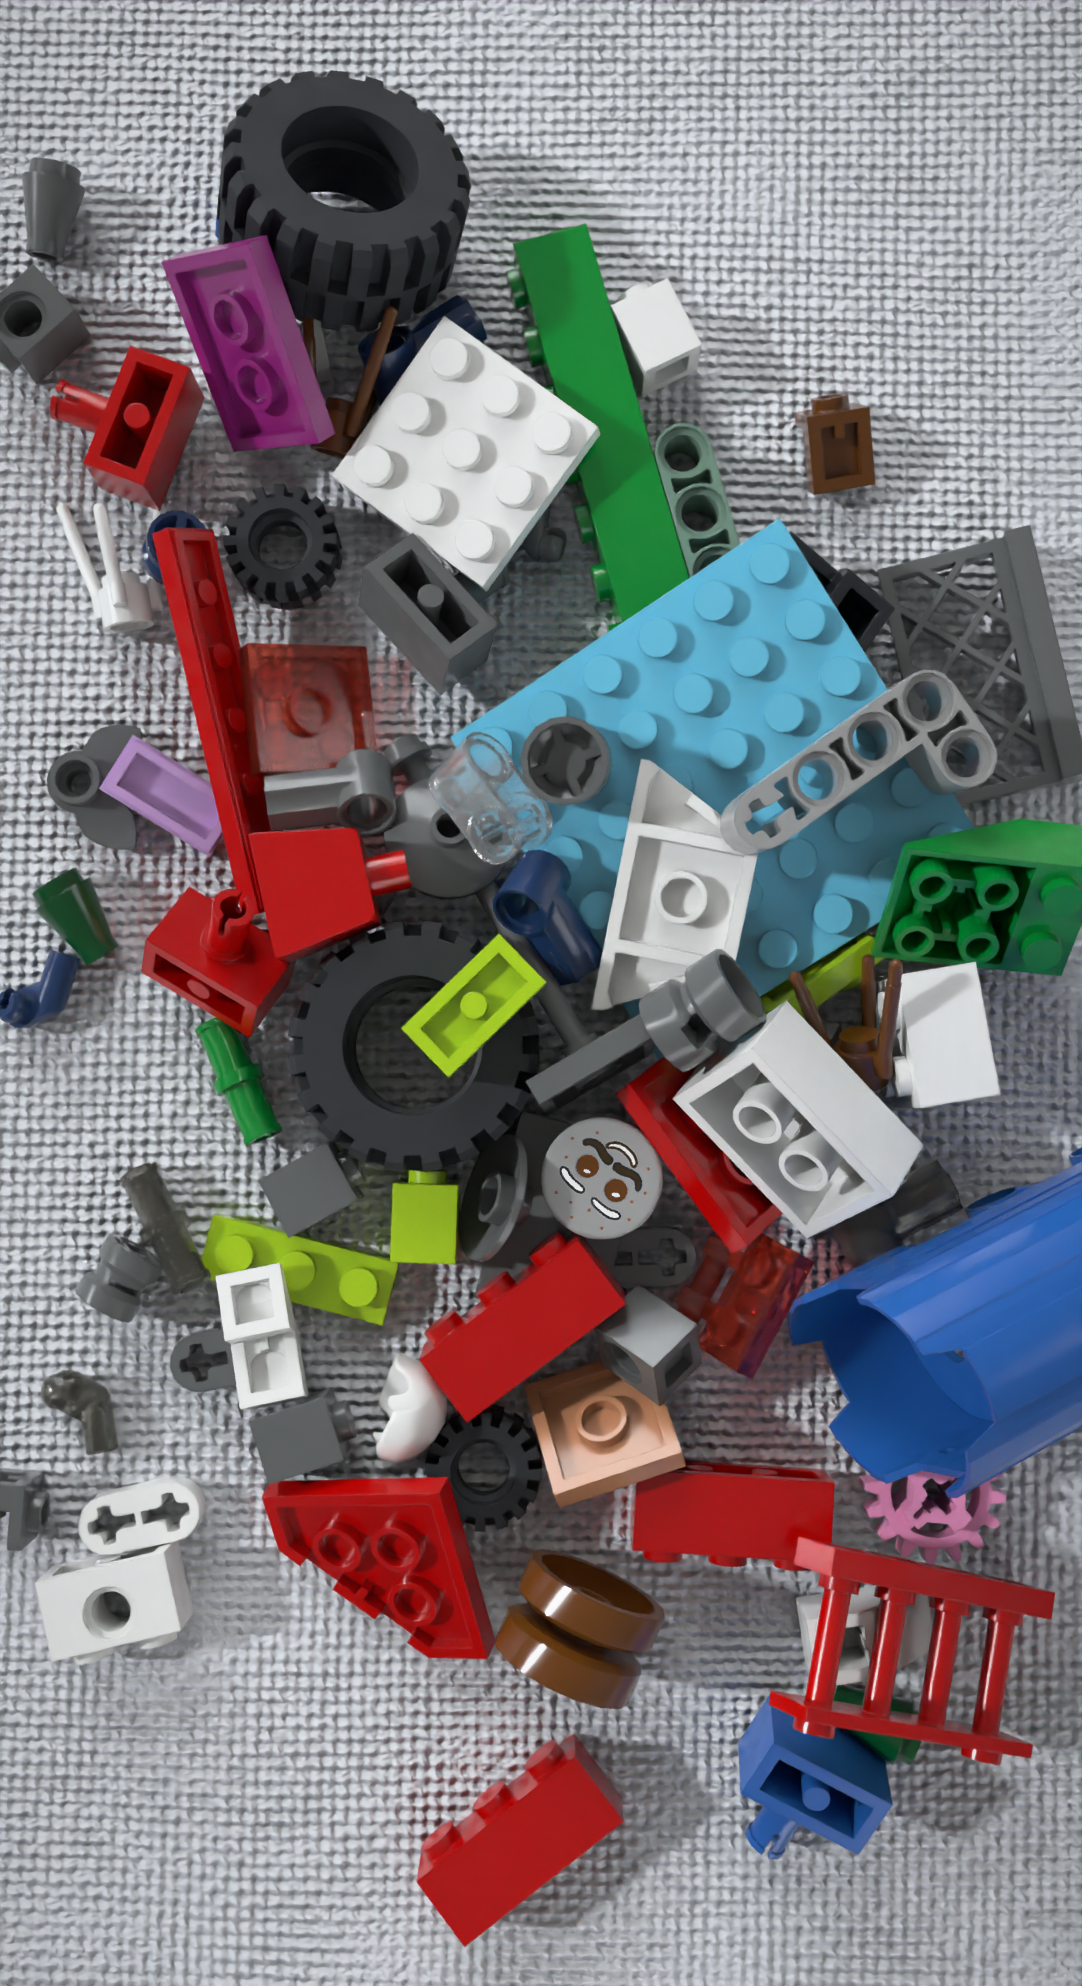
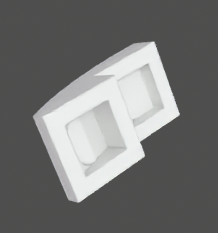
M277 1263L216 1276L224 1339L231 1344L240 1409L247 1411L309 1398L294 1313L282 1264Z

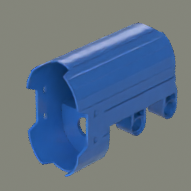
M1082 1147L1068 1156L1072 1167L1039 1184L1010 1187L987 1195L965 1208L969 1220L920 1245L912 1247L898 1246L802 1295L792 1302L788 1315V1331L791 1345L821 1341L831 1371L845 1398L849 1401L828 1427L851 1458L875 1479L889 1484L919 1471L955 1477L959 1479L945 1492L949 1499L958 1498L1082 1428ZM961 1350L964 1357L959 1356L955 1351Z

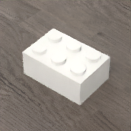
M788 1001L766 1014V1022L735 1042L725 1041L722 1043L719 1052L700 1063L673 1098L686 1114L806 1238L893 1197L924 1146Z

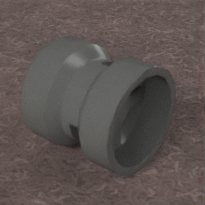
M111 1233L99 1250L101 1261L94 1271L84 1274L75 1292L85 1303L113 1319L129 1323L142 1305L140 1294L146 1285L156 1282L165 1264L158 1256L138 1243Z

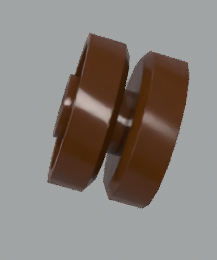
M546 1549L532 1551L519 1582V1590L528 1603L509 1606L496 1636L495 1647L504 1659L520 1672L550 1690L575 1701L599 1708L621 1709L627 1706L641 1675L640 1664L633 1653L644 1652L653 1647L665 1618L663 1608L650 1595L631 1582L584 1559Z

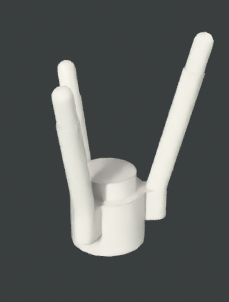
M59 503L56 507L57 513L91 596L95 620L102 621L104 631L110 633L134 632L153 626L152 612L164 610L160 589L161 584L157 583L148 574L147 582L143 584L140 582L138 573L120 571L106 507L101 503H97L93 507L97 534L107 574L101 578V586L69 507L65 503ZM164 503L160 511L153 509L152 522L160 514L166 513V505Z

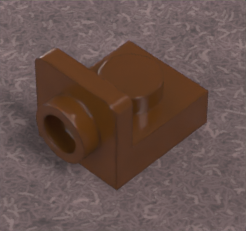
M839 393L812 398L810 410L794 413L795 425L803 428L808 492L816 495L875 485L869 406L849 403V394Z

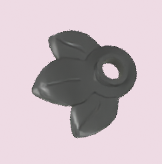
M122 724L100 728L92 734L82 751H71L55 760L48 772L47 788L50 797L60 808L76 814L80 829L87 838L98 845L110 849L131 850L137 846L138 842L135 816L142 815L99 789L132 735L142 740L140 728ZM81 773L89 774L91 778L89 789L82 794L73 793L71 784L74 777Z

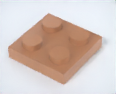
M601 1360L524 1385L551 1487L559 1508L686 1466L665 1401L658 1406L603 1366Z

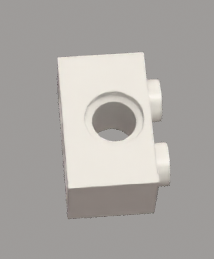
M179 1541L113 1555H96L54 1565L35 1582L51 1662L74 1657L77 1665H83L109 1657L115 1652L114 1647L138 1641L140 1649H151L168 1644L178 1638L177 1632L183 1629L194 1613ZM112 1591L122 1594L129 1602L130 1615L122 1617L111 1613L106 1607L104 1593Z

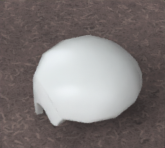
M398 1353L393 1361L378 1405L380 1410L390 1420L383 1432H373L372 1438L377 1444L378 1457L393 1464L408 1462L420 1455L432 1444L445 1422L447 1413L445 1393L421 1362L402 1353Z

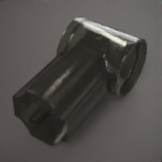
M936 1159L908 1172L893 1197L830 1228L853 1270L898 1246H903L902 1240L952 1216L963 1209V1206L960 1202L959 1192L949 1173L943 1169Z

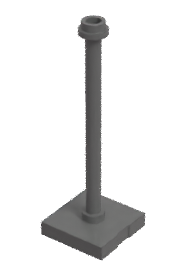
M408 734L397 739L384 751V755L392 765L393 776L404 775L410 786L421 780L434 777L426 764L432 751L427 742L420 741L416 734ZM443 821L437 826L438 832L447 838L456 837L461 832L460 826L454 821ZM495 880L491 885L475 895L497 932L546 981V985L535 996L566 1046V1049L562 1051L564 1059L526 1081L545 1114L549 1116L600 1084L654 1053L653 1050H655V1043L649 1035L640 1014L601 1037H598L596 1032L588 1034L534 944L527 936L513 933L497 920L493 912V899L501 887L497 880Z

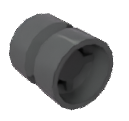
M570 716L550 718L536 726L525 740L520 758L522 774L531 791L544 801L561 806L585 803L597 796L608 783L613 766L611 748L603 734L585 720Z
M715 949L686 968L684 983L676 979H670L642 997L638 1004L643 1023L655 1045L676 1068L683 1072L691 1070L718 1053L721 1038L729 1042H735L766 1022L764 1006L750 979L738 963L722 949Z

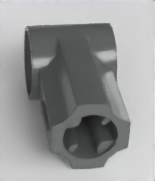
M359 749L349 752L339 760L336 768L264 776V792L271 831L340 823L344 828H357L361 835L371 836L382 833L390 828L396 819L393 768L386 756L374 750Z

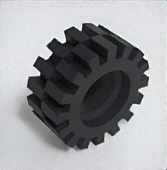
M274 484L275 493L267 495L262 486L253 490L256 497L255 501L249 504L243 497L236 504L240 513L237 518L230 514L227 518L225 525L230 533L229 535H223V547L228 554L226 559L244 590L247 589L256 601L262 604L265 599L272 608L282 609L283 602H290L293 609L304 607L302 599L310 596L313 602H316L323 597L320 589L324 585L331 589L335 583L336 578L333 572L335 568L340 570L342 564L340 549H342L341 540L330 512L327 513L324 503L317 496L310 499L307 490L298 486L295 487L294 493H289L285 484ZM280 526L294 527L300 530L307 538V550L303 559L297 565L287 569H277L267 565L260 555V546L265 535L272 529Z
M494 1405L493 1409L486 1408L468 1423L458 1411L453 1413L450 1420L443 1425L436 1439L430 1445L425 1461L424 1475L427 1474V1477H449L462 1525L464 1526V1523L475 1525L474 1531L485 1532L488 1525H496V1529L500 1530L508 1527V1520L513 1517L519 1520L526 1514L528 1504L530 1502L534 1503L538 1495L539 1483L542 1479L541 1448L538 1447L532 1428L528 1429L523 1424L524 1419L517 1413H514L512 1416L504 1412L505 1407ZM474 1444H494L508 1458L509 1474L506 1480L493 1490H476L466 1484L461 1477L459 1459L463 1452Z

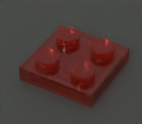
M247 643L238 650L251 777L336 768L339 760L349 752L359 749L377 751L366 646Z

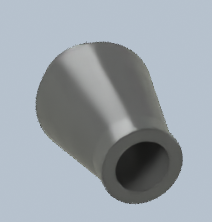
M32 158L30 160L29 172L22 174L27 231L26 253L28 255L48 262L60 263L64 261L65 248L85 194L84 187L80 185L81 172L76 167L54 159Z

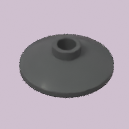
M435 776L413 784L395 800L396 819L391 827L384 831L385 851L389 853L404 849L411 876L412 889L433 898L460 899L484 890L502 873L511 852L512 832L481 784L460 776ZM450 820L460 826L461 832L456 837L447 838L438 832L437 826L443 821Z
M504 1133L497 1141L484 1149L469 1177L460 1211L459 1236L462 1250L471 1260L484 1262L492 1258L504 1245L515 1225H521L527 1219L531 1210L533 1194L532 1190L527 1187L526 1150L523 1142L517 1136Z

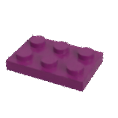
M267 235L180 253L161 262L233 452L318 444L336 434Z

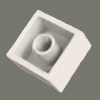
M976 962L902 974V986L892 1052L894 1076L890 1078L888 1085L881 1089L883 1096H892L894 1108H925L1000 1095ZM887 979L876 982V1023L879 1033Z

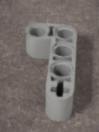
M921 670L885 690L733 799L722 813L720 832L725 843L734 851L744 855L758 854L783 844L903 756L920 781L930 791L940 795H950L985 782L993 774L996 767L997 749L992 738L955 684L941 672ZM909 691L918 692L926 699L929 706V715L926 721L916 719L910 713L907 706ZM856 728L866 730L873 736L876 742V754L873 760L862 758L856 752L853 746V734ZM949 745L957 747L964 754L966 770L963 777L955 775L946 763V752ZM802 766L815 769L823 780V792L818 800L807 797L799 787L798 774ZM777 801L784 811L775 814L764 822L761 826L762 831L750 833L745 823L752 818V813L768 807Z

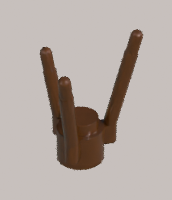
M394 306L387 307L384 312L354 402L333 397L326 399L325 405L336 434L321 443L310 444L311 449L344 459L367 426L377 401L373 388L398 314ZM305 317L304 322H301L302 337L317 379L314 319Z
M871 954L863 956L861 979L862 1026H854L843 1030L839 1034L840 1041L835 1044L834 1048L802 974L796 970L792 971L789 975V980L806 1022L873 1092L887 1086L890 1078L894 1076L892 1052L902 986L903 963L901 960L893 959L889 964L879 1033L876 1023L875 959Z

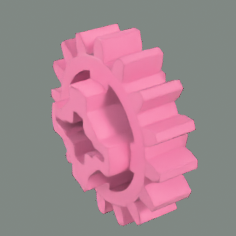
M919 1471L901 1478L899 1490L891 1496L892 1482L886 1484L871 1475L860 1476L859 1483L864 1490L875 1494V1497L865 1501L862 1506L869 1518L882 1517L874 1529L883 1541L892 1539L897 1535L895 1548L902 1556L907 1558L918 1546L921 1557L928 1564L934 1565L938 1549H944L952 1560L957 1562L961 1560L959 1544L967 1540L979 1550L984 1546L983 1540L977 1532L982 1524L998 1529L1000 1522L989 1512L990 1504L1006 1502V1495L1000 1489L992 1486L990 1482L998 1479L1004 1473L974 1488L967 1509H965L966 1494L958 1498L949 1499L945 1492L959 1478ZM931 1478L937 1482V1486L941 1490V1494L933 1500L922 1487ZM927 1522L948 1525L938 1530L920 1529Z

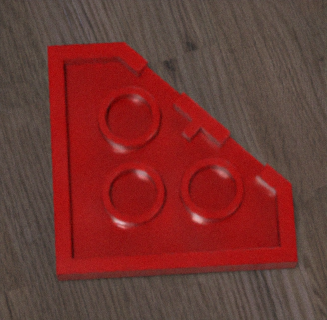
M449 1477L279 1481L268 1486L261 1497L281 1553L299 1566L308 1559L336 1579L337 1582L333 1590L374 1620L380 1613H383L411 1633L407 1643L427 1658H489L496 1639Z

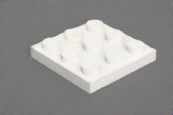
M444 316L336 468L332 477L407 534L414 533L430 551L487 592L600 436V431L594 423Z

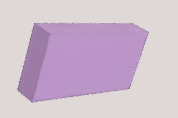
M132 735L99 789L210 857L223 837L211 783L137 736Z

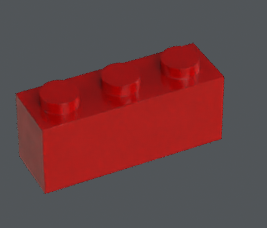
M560 1232L552 1234L529 1253L528 1256L533 1263L513 1278L508 1271L500 1273L477 1292L476 1296L481 1302L461 1317L455 1309L448 1312L425 1331L424 1335L429 1341L424 1344L419 1361L467 1423L626 1305L624 1289L583 1236L573 1232L564 1239Z
M685 1460V1467L632 1484L629 1531L632 1551H643V1557L650 1561L674 1563L682 1560V1554L708 1555V1561L719 1566L741 1567L747 1565V1558L773 1559V1565L780 1569L808 1571L810 1569L794 1564L798 1537L832 1543L835 1482L825 1469Z
M574 1733L559 1745L555 1740H552L541 1746L526 1762L525 1768L527 1770L508 1785L504 1781L493 1784L476 1800L473 1805V1813L456 1826L451 1821L444 1823L431 1833L422 1844L416 1882L464 1947L624 1822L621 1795Z

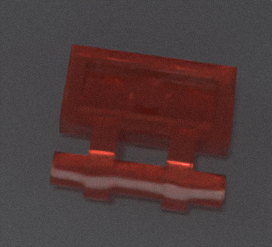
M763 1233L749 1244L744 1252L739 1250L731 1254L718 1235L709 1234L701 1249L702 1252L706 1253V1256L690 1286L682 1285L674 1302L679 1305L677 1311L695 1322L697 1326L701 1318L707 1321L699 1336L700 1349L735 1372L753 1379L786 1318L792 1302L796 1299L815 1262ZM728 1267L734 1269V1272L718 1302L712 1300V1297Z

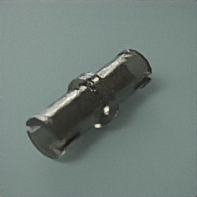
M157 1162L142 1164L125 1173L119 1182L125 1188L143 1226L139 1231V1235L145 1246L153 1247L171 1285L172 1293L174 1295L183 1294L208 1281L212 1275L209 1269L206 1268L187 1229L192 1222L185 1210H178L160 1173V1167Z

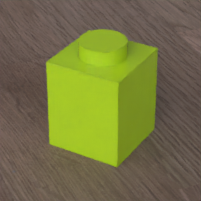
M409 1170L408 1181L398 1180L393 1183L390 1262L456 1264L459 1259L461 1182H447V1170L425 1172L423 1170Z

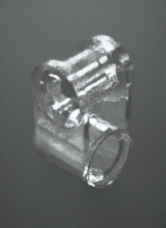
M472 732L430 775L428 784L434 800L449 814L469 841L474 853L485 862L503 864L514 858L520 848L523 850L534 849L545 843L551 835L553 822L546 802L531 791L523 775L513 763L507 749L488 734ZM524 811L531 812V815L518 820V814ZM503 834L501 841L495 844L489 843L490 839Z

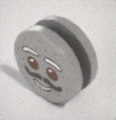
M597 1117L582 1120L571 1125L553 1141L543 1161L541 1185L547 1206L563 1226L583 1237L606 1240L631 1233L650 1217L660 1199L663 1172L657 1151L641 1131L629 1123L618 1119Z

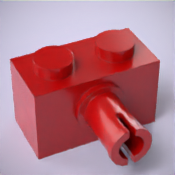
M130 345L109 398L73 385L70 381L63 379L56 385L55 390L65 395L64 399L52 395L50 416L55 421H63L95 433L83 464L102 490L160 511L205 397L190 367Z
M188 887L146 938L141 973L246 1036L251 1037L290 984L296 961L284 964L275 959L269 930L260 929L251 924L255 915V904L249 895L243 900L241 909L238 906L242 894L240 890L227 889L221 891L215 897H206L193 888Z

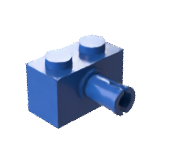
M769 1695L738 1742L740 1794L763 1805L755 1819L746 1828L745 1833L749 1843L762 1855L772 1840L773 1845L767 1852L768 1858L779 1859L801 1825L859 1855L893 1806L886 1761L854 1737L837 1728L835 1729L833 1739L817 1737L795 1730L793 1728L794 1717L768 1705Z

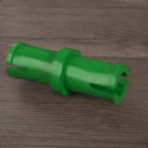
M217 1017L199 1025L195 1032L197 1037L201 1039L217 1077L213 1087L217 1096H225L243 1135L245 1146L260 1143L283 1131L281 1123H278L260 1081L265 1076L259 1063H252L238 1030Z

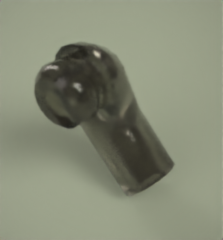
M62 1370L46 1378L41 1387L42 1401L48 1408L57 1409L81 1421L87 1455L105 1453L119 1448L111 1396L105 1386L73 1370Z

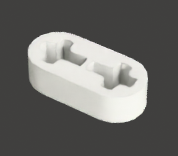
M183 1476L167 1477L109 1489L98 1494L83 1508L78 1519V1533L82 1542L89 1550L100 1555H113L176 1542L187 1537L201 1522L205 1512V1497L201 1488L193 1480ZM168 1493L174 1494L177 1503L187 1502L190 1508L180 1518L179 1524H174L170 1514L150 1517L149 1510L160 1507L168 1499ZM106 1506H110L113 1516H123L132 1513L135 1515V1520L125 1523L116 1532V1537L111 1536L108 1527L98 1528L96 1520L105 1512Z

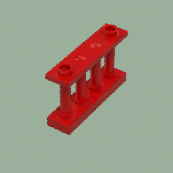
M798 1537L794 1564L819 1572L818 1586L824 1587L805 1696L771 1690L768 1705L793 1716V1728L795 1730L817 1737L833 1739L835 1729L838 1727L961 1747V1755L993 1765H1001L1003 1754L1031 1758L1033 1744L999 1731L1015 1626L1022 1627L1024 1615L1052 1620L1055 1592L1013 1580ZM860 1583L876 1585L874 1596L880 1598L863 1705L833 1701L851 1594L859 1595ZM916 1593L930 1596L929 1607L935 1609L918 1715L890 1710L907 1605L915 1606ZM973 1604L983 1606L982 1617L988 1619L973 1722L969 1724L946 1720L961 1619L962 1616H969L970 1607Z

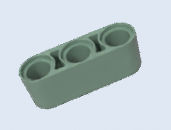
M680 423L666 428L658 437L654 458L690 578L740 545V541L712 445L706 433L697 426ZM682 453L692 458L696 467L689 471L680 472L672 469L665 459L672 454ZM690 512H701L712 520L714 526L707 531L697 532L686 526L682 517Z

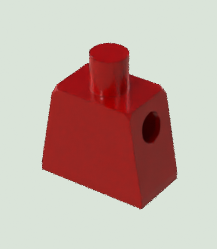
M357 828L275 831L248 834L275 959L284 964L297 961L348 940L364 930L370 931L382 924L376 896L413 888L404 849L367 857L363 838Z

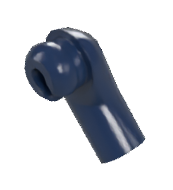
M50 949L39 982L17 991L12 988L2 991L0 994V1019L10 1023L14 1028H31L58 1016L67 1005L81 958Z

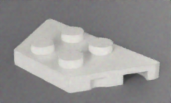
M641 759L591 1009L605 1010L613 1008V1005L642 998L670 979H676L684 983L686 968L715 949H722L735 961L738 953L758 854L744 855L734 851L725 843L720 832V819L722 815L649 760Z

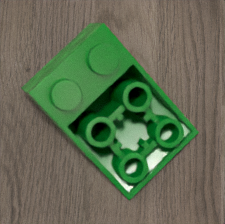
M1016 819L904 843L871 949L872 956L947 965L976 962L977 968L1062 976L1082 925V825Z

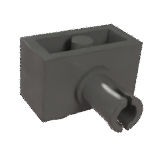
M412 533L364 566L358 606L439 695H442L487 661L498 625L479 603L500 588L507 586L510 582V576L505 566L486 592L459 571L451 575L416 535Z

